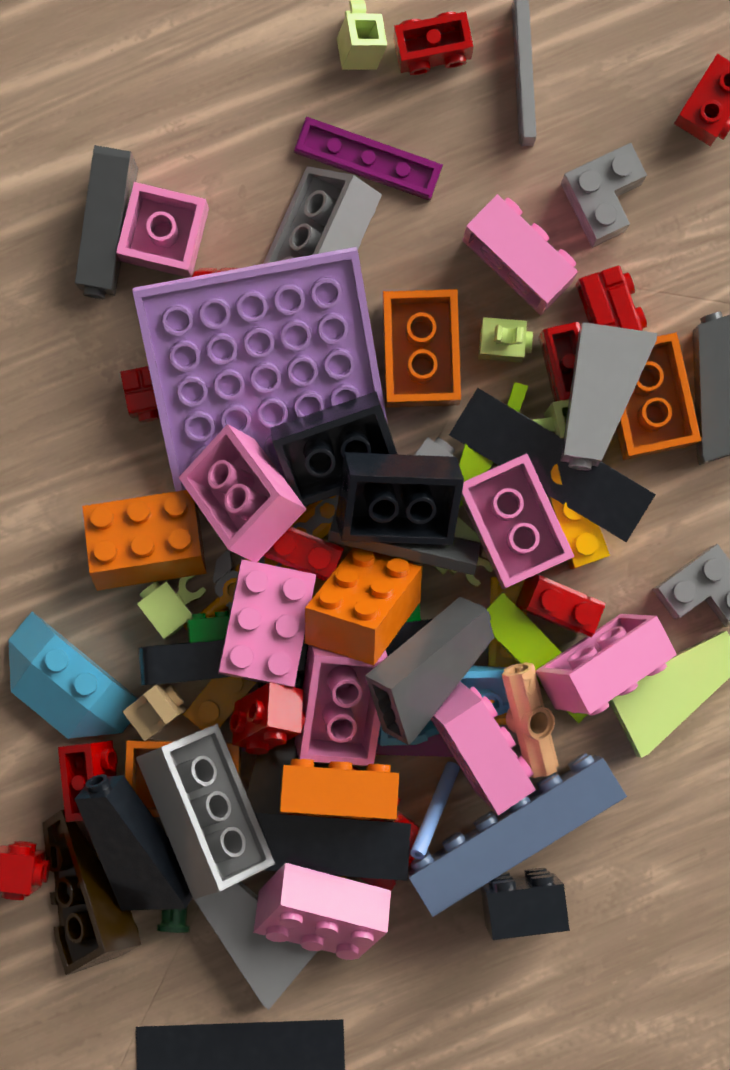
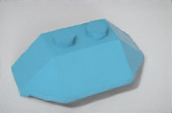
M32 611L8 640L11 693L67 739L123 733L129 726L130 721L122 711L139 698Z

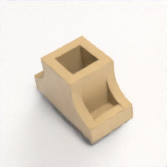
M166 683L153 686L122 712L143 740L146 741L181 716L187 708L184 706V699L173 685Z

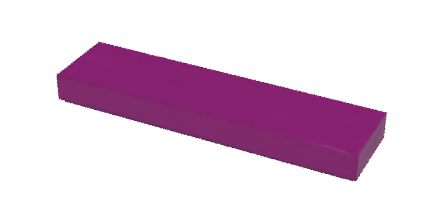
M307 116L294 149V153L429 201H431L443 164Z

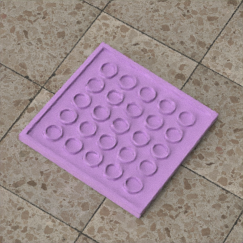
M357 247L133 288L135 306L175 491L186 490L179 480L180 475L227 424L254 438L287 482L272 442L271 427L373 392H377L387 421Z

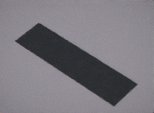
M478 387L449 436L464 445L467 444L469 448L499 466L527 453L547 495L562 504L566 502L568 508L625 542L630 538L656 495L603 462H600L598 467L592 466L589 471L570 468L569 462L561 461L563 438L560 439L558 435ZM556 464L558 465L562 485L555 483L551 478V470Z
M255 813L275 862L274 865L264 869L265 871H278L285 863L334 876L408 881L410 823Z
M344 1019L136 1027L137 1070H345Z

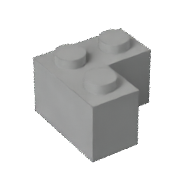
M632 143L565 173L561 181V186L592 248L625 233L630 225L617 196L641 186L647 176Z
M718 544L710 546L652 589L673 619L681 618L705 600L724 627L730 626V560Z

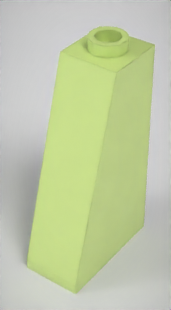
M721 631L677 653L675 657L666 662L667 667L663 671L652 676H645L637 682L638 687L626 695H618L609 701L637 757L643 758L651 753L730 678V636L727 631Z

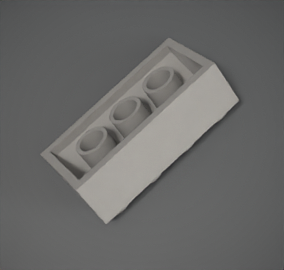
M307 166L263 264L357 247L358 250L382 194L355 175Z
M218 724L136 757L193 899L222 891L275 864Z

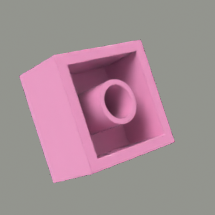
M134 182L116 251L120 261L187 278L192 277L209 211L206 199Z

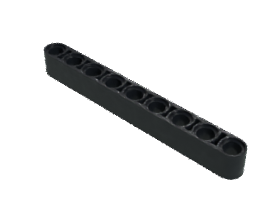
M432 619L405 622L386 648L387 655L392 654ZM305 635L298 670H305L308 644H305ZM224 640L138 647L141 685L231 677L218 674Z

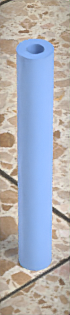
M447 762L410 851L411 856L416 859H424L460 770L459 765L454 762Z

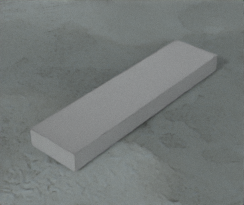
M513 0L512 24L519 144L521 146H534L537 136L529 0Z

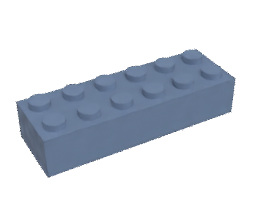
M587 753L580 755L568 763L569 771L561 776L553 773L536 783L539 788L538 790L499 816L490 811L475 820L473 824L476 828L463 835L461 831H458L443 840L441 843L444 848L433 855L427 850L424 859L414 858L411 862L412 868L408 869V877L432 917L626 798L625 792L604 758L597 755L591 756V754L588 755Z

